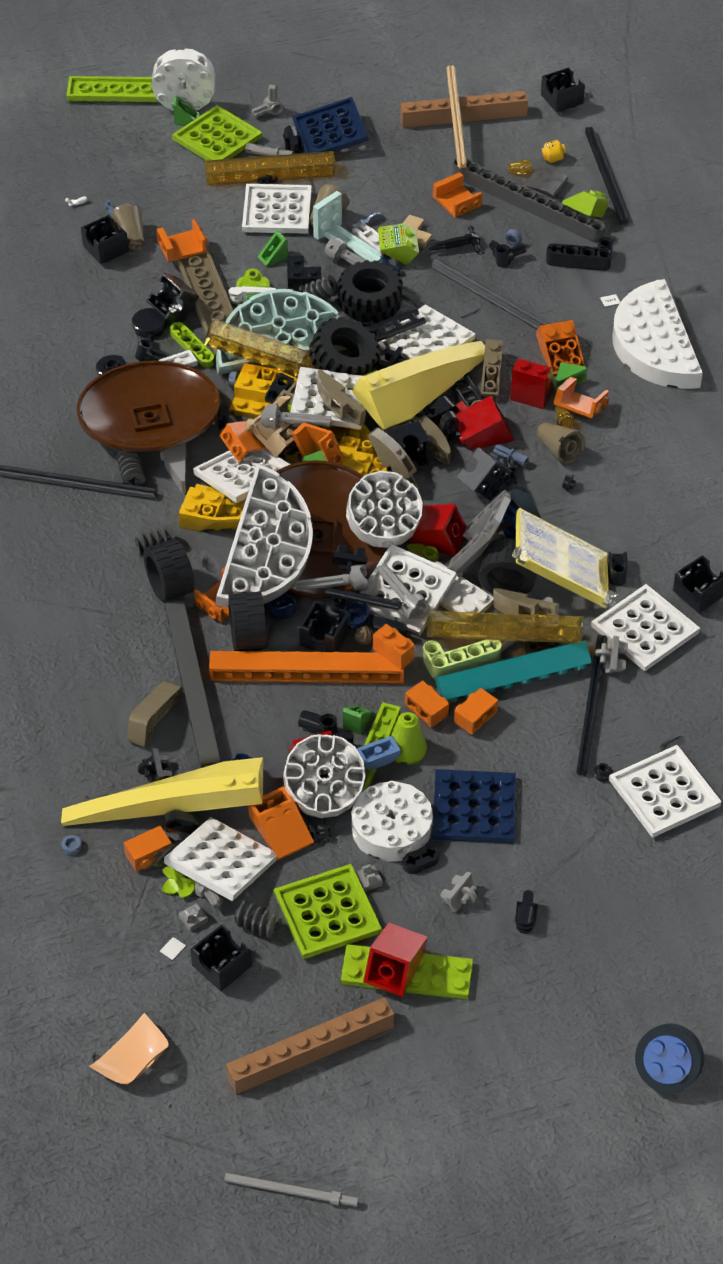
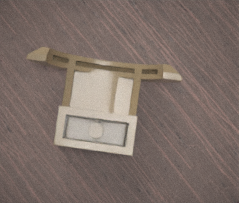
M289 395L281 396L273 404L279 405L280 409L291 397ZM262 414L255 419H248L245 432H252L275 457H278L287 450L286 447L294 441L291 433L300 426V424H284L279 422L277 429L266 428L261 424Z

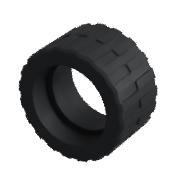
M501 538L490 542L484 550L478 578L482 587L491 594H493L494 588L528 594L533 590L537 574L516 563V539ZM525 552V559L529 557L539 562L537 557ZM502 567H510L516 570H509Z
M171 539L145 548L143 559L146 574L159 600L165 602L193 592L195 582L191 563L183 545L177 539Z
M258 591L229 595V619L234 651L266 649L268 640L262 593Z

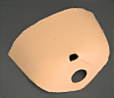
M143 1013L132 1028L89 1067L115 1082L128 1084L144 1074L168 1048L169 1043L157 1026Z

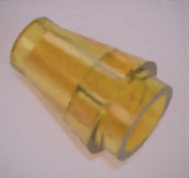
M523 159L508 163V173L528 175V173L532 172L531 160Z
M556 406L557 425L570 428L574 423L573 415L567 409Z

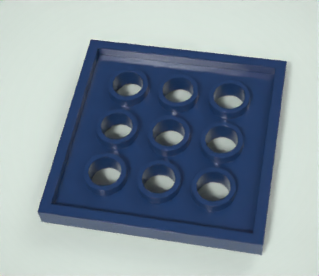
M353 97L292 116L298 135H301V144L308 161L369 141Z
M436 769L432 840L514 843L516 773ZM453 786H457L460 788V790L452 791L450 790V788ZM472 787H477L480 789V791L472 792L470 789ZM492 788H497L500 790V792L493 793L490 790ZM454 802L458 803L459 806L453 808L449 804ZM475 803L478 804L480 807L474 809L471 808L469 805ZM493 804H496V805H498L500 808L494 810V809H491L489 806H490V805H493ZM450 819H456L459 822L457 824H451L448 821ZM476 820L479 824L471 825L469 821ZM497 821L499 825L492 826L489 822Z

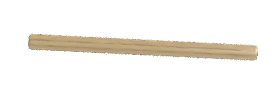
M454 65L447 66V78L458 168L465 169L467 161L456 69Z

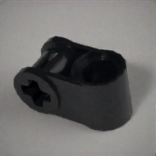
M443 396L426 407L423 414L439 428L442 415L449 411L457 414L458 407L448 397Z
M608 552L607 565L610 583L615 586H622L626 583L627 552Z

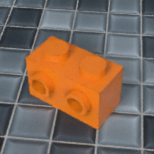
M385 624L373 634V650L400 670L414 660L415 644L409 638L401 635L397 629Z
M421 681L405 692V705L430 728L449 716L448 701L437 694L434 688L430 685L428 686L424 681Z
M479 688L475 693H471L463 704H459L455 708L454 723L473 735L498 712V699L482 688Z
M161 826L123 842L125 855L136 872L148 868L159 860L155 859L154 856L172 844Z

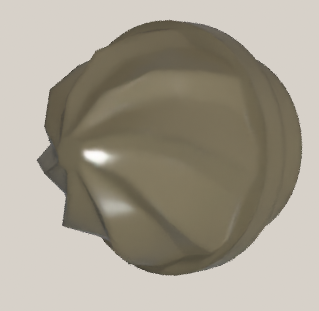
M361 625L355 631L354 637L359 644L367 645L373 639L374 633L367 625Z

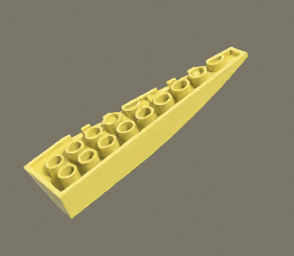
M482 341L456 345L397 363L360 377L352 393L383 431L388 430L391 427L410 421L417 413L419 414L427 405H430L434 399L440 397L451 388L455 382L461 380L466 373H469L476 365L484 361L485 345Z
M263 757L220 762L63 808L61 825L68 826L165 815L170 811L194 812L263 804Z

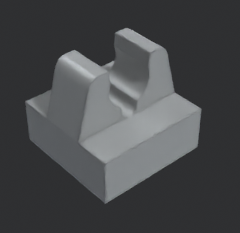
M369 864L363 866L360 871L355 872L364 892L381 887L383 884L375 866Z
M197 903L179 913V918L190 932L208 922V917Z

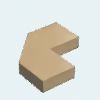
M409 215L403 222V224L411 226L416 230L418 247L425 248L432 239V234L420 230L424 225V219Z

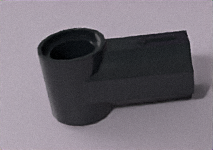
M302 710L298 721L299 727L318 733L331 731L332 736L338 733L335 715L329 713L320 715Z

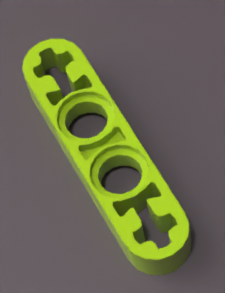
M176 322L170 326L172 338L185 351L191 350L201 367L211 368L214 366V354L183 323ZM185 339H191V341H189V342H185V341H183V340H185ZM196 348L201 349V351L195 352L193 350Z

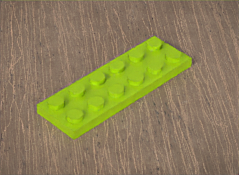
M69 76L66 94L67 101L159 102L152 90V77Z
M346 944L341 985L380 989L363 982L370 947ZM424 953L406 993L468 1000L473 959Z

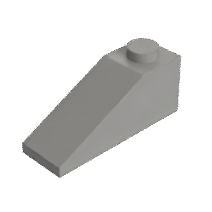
M186 443L160 450L161 461H164L165 469L181 493L186 494Z

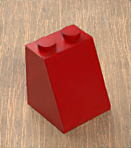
M518 358L512 369L510 400L544 409L555 388L552 367Z
M492 396L456 414L459 419L457 432L461 433L459 439L470 450L477 449V447L483 448L514 441L505 417Z
M456 504L422 505V516L413 536L408 540L411 544L419 543L424 546H433L439 553L455 556L464 542L465 537L463 533L467 526Z
M388 923L370 947L363 982L403 997L424 956L428 937Z

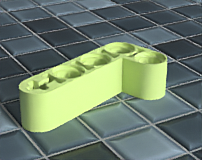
M490 638L444 652L438 642L428 641L423 646V662L431 677L435 679V677L500 661L502 644L498 639Z

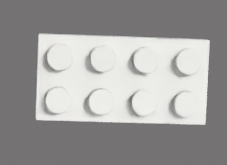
M438 561L435 562V563L438 564V565H441V566H443V567H445V568H448V567H446L445 565L441 564V563L438 562ZM457 574L456 579L440 605L471 625L493 605V597ZM429 579L426 584L433 585L436 580Z

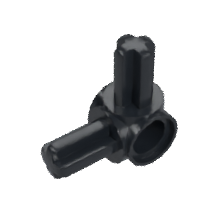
M492 240L489 244V248L493 251V256L499 267L510 265L515 256L524 254L527 251L524 244L512 248L505 244L500 245L495 240Z
M148 334V336H144V339L139 340L135 358L141 362L149 361L151 358L160 360L169 357L170 354L155 349L153 344L154 338Z

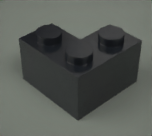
M287 256L288 289L298 291L301 285L305 286L306 283L322 279L321 267H304V256Z

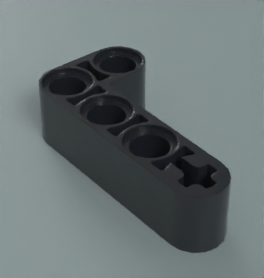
M602 237L598 241V247L549 244L546 251V263L550 266L606 271L611 267L613 240L609 237Z

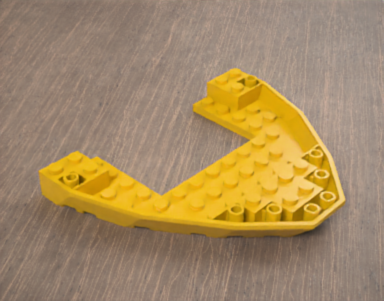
M244 363L234 385V399L229 412L234 410V415L255 419L262 414V411L269 404L265 402L266 392L280 373L294 378V382H297L298 379L278 369ZM362 424L361 430L332 425L331 427H326L329 431H333L345 459L341 465L347 466L363 476L388 470L389 466L384 468L379 461L377 453L369 441L368 435L371 432L364 424ZM299 452L294 455H286L285 453L284 455L289 462L298 461ZM196 484L195 488H189L180 508V528L193 531H203L205 529L221 531V529L231 528L232 530H237L246 499L236 503L214 487Z

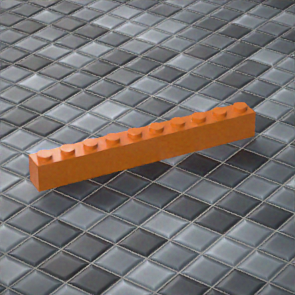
M210 651V681L404 683V668L400 670L377 652Z

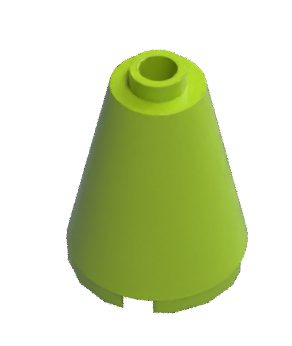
M411 712L402 713L398 717L391 734L401 750L400 756L394 761L400 764L404 762L407 765H413L425 757L427 743L417 716Z

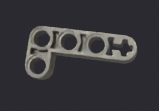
M165 680L162 681L132 711L129 717L127 740L147 748L153 738L154 726L179 702L183 693V687Z

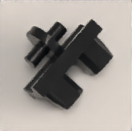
M398 347L396 351L388 349L385 353V360L387 361L380 360L378 371L406 361L407 359L401 356L403 348Z
M339 544L337 550L334 551L332 564L339 565V569L346 570V574H350L351 566L366 565L368 560L365 548H355L354 554H348V546Z
M152 748V755L148 759H143L142 763L138 765L139 774L145 775L146 778L150 777L151 783L172 777L170 770H162V768L168 767L169 758L168 755L159 754L158 748Z

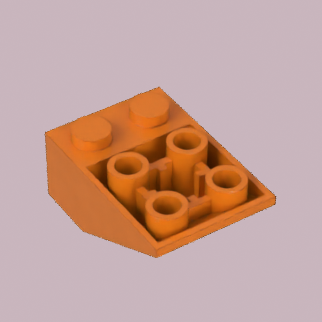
M573 320L539 326L536 332L539 347L547 366L552 367L553 375L558 374L560 363L585 366Z
M284 786L263 795V804L248 805L249 818L269 848L277 855V860L314 844L294 800L289 796Z

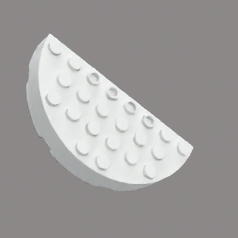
M665 279L656 280L634 289L620 302L614 316L612 339L617 356L623 364H627L631 368L633 373L654 384L667 387V384L678 386L677 388L679 389L700 388L703 373Z
M259 464L256 466L217 593L216 606L229 608V595L258 591L262 593L264 604L284 594L296 583L307 564L313 537L308 507L301 494L289 481L287 482L279 476V473Z

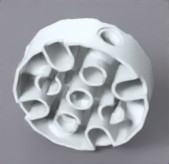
M174 49L167 51L158 58L153 68L152 90L156 99L163 106L174 111V97L177 95L197 111L207 105L214 95V67L204 54L193 49L177 51Z
M378 471L365 475L355 484L349 494L346 518L350 529L361 541L374 547L389 548L390 544L395 546L401 545L413 536L422 516L423 502L418 489L413 483L411 484L408 480L404 479L402 475L396 472Z
M327 734L311 735L297 743L289 753L283 773L284 787L289 796L294 800L297 808L303 813L318 818L335 817L349 810L361 794L365 780L364 762L355 746L344 738ZM321 774H322V775L327 774V775H328L327 779H326L325 777H324V778H321V777H320Z
M389 781L370 786L355 800L351 811L353 839L360 850L367 855L371 854L372 856L379 857V860L386 862L403 861V857L406 854L425 847L431 837L433 830L431 804L421 791L409 784Z

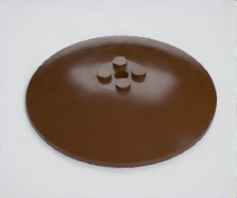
M142 361L116 367L91 381L78 399L77 416L83 430L101 444L125 451H157L189 442L206 431L218 415L220 397L213 381L195 368L169 361Z
M319 460L297 462L277 470L276 472L279 473V476L287 482L289 481L303 497L310 512L313 533L319 532L323 536L321 539L312 537L307 564L297 581L346 574V570H340L339 565L332 564L334 551L337 550L339 544L348 546V554H354L355 548H365L366 557H368L366 563L367 575L365 578L368 581L388 548L374 547L361 541L350 529L347 521L346 511L349 494L355 484L364 476L347 466ZM295 583L288 590V592L308 598L329 599L332 597L325 595L326 588L332 587L297 591ZM351 584L333 586L339 589L354 591V587Z

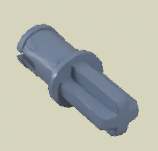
M499 444L493 450L494 454L502 458L507 457L508 462L510 456H512L514 463L523 468L529 460V457L515 452V449L510 450Z

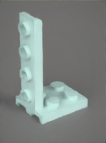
M334 192L313 206L314 238L317 240L324 236L329 240L340 238L347 242L348 251L364 260H369V262H373V260L379 261L380 258H383L380 252L340 226L342 225V194L340 192Z

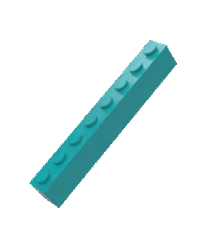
M582 640L435 677L439 695L444 697L448 703L458 701L460 696L465 695V698H468L471 693H475L479 688L490 693L495 691V687L502 686V689L513 687L515 682L520 681V684L532 682L531 678L538 677L540 680L549 678L550 673L554 672L557 675L568 673L569 668L574 667L575 670L584 669L586 664L592 662L587 641Z

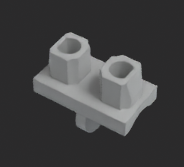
M613 636L612 639L607 640V644L602 643L601 649L595 651V655L600 657V663H605V674L622 672L626 669V660L618 659V653L625 654L628 643L619 640L620 636Z
M466 872L463 876L455 875L451 882L453 889H444L440 894L442 902L448 904L451 912L457 913L467 901L474 903L478 897L475 893L477 886L472 881V873Z

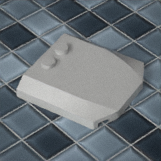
M506 490L502 491L467 525L463 536L468 539V542L451 559L447 569L457 574L462 573L484 552L492 541L511 501L510 493Z

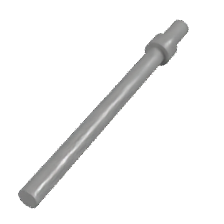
M226 1173L224 1182L328 1201L331 1205L336 1206L343 1204L357 1207L359 1198L342 1195V1192L337 1191L330 1193Z

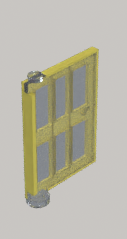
M521 508L516 511V548L513 551L512 557L516 559L517 564L608 610L615 606L618 594L612 590L609 591L606 552Z

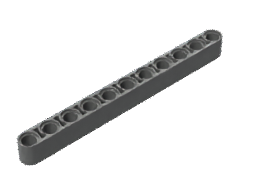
M457 158L454 159L453 175L459 172L463 174V182L594 243H598L599 239L604 237V222L466 159L467 167L460 169L458 168Z
M184 600L165 603L166 617L199 766L203 768L220 763V757Z

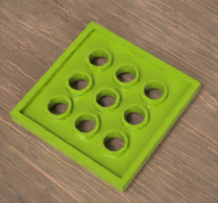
M218 105L172 134V140L217 168L245 150L247 143L253 144L263 137L261 131Z
M352 864L274 889L275 898L302 959L378 935L382 932L379 921ZM340 885L343 886L345 889L342 891H336L334 888ZM323 892L326 895L319 898L315 896V893ZM298 898H303L306 900V902L303 904H298L295 902V900ZM350 902L353 905L351 907H343L341 904ZM325 908H330L333 910V912L330 914H325L322 912V910ZM304 915H311L313 919L304 920L302 917ZM352 918H357L360 920V922L357 924H352L349 922V920ZM336 924L341 928L339 930H331L329 927ZM313 931H318L321 933V935L318 937H312L310 933Z

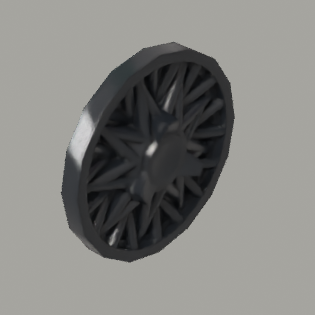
M119 355L104 356L96 363V371L100 376L111 369L126 365L128 362Z

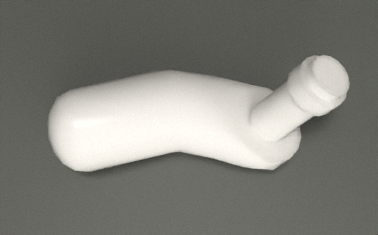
M83 196L76 200L66 198L65 201L68 202L69 206H77L86 203L88 199L86 196Z

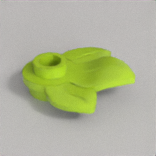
M250 268L243 277L238 279L236 286L270 288V282L266 277L261 276V272L258 269Z
M419 543L407 545L408 551L431 562H436L439 559V552L433 546H424Z
M170 866L162 869L165 876L168 877V880L162 887V892L169 895L178 893L180 898H186L193 893L195 880L187 878L188 876Z

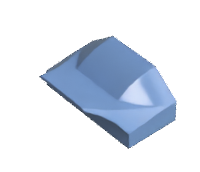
M392 736L357 748L363 759L364 768L371 770L392 763L401 754V750Z

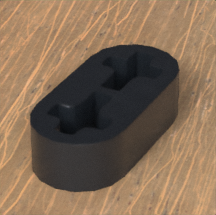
M453 411L444 413L439 424V429L444 434L447 442L455 438L459 419Z
M170 811L164 816L165 826L171 830L193 833L202 825L201 817L196 814Z
M429 845L406 854L403 857V870L409 874H415L435 866L439 862L440 852L438 848Z

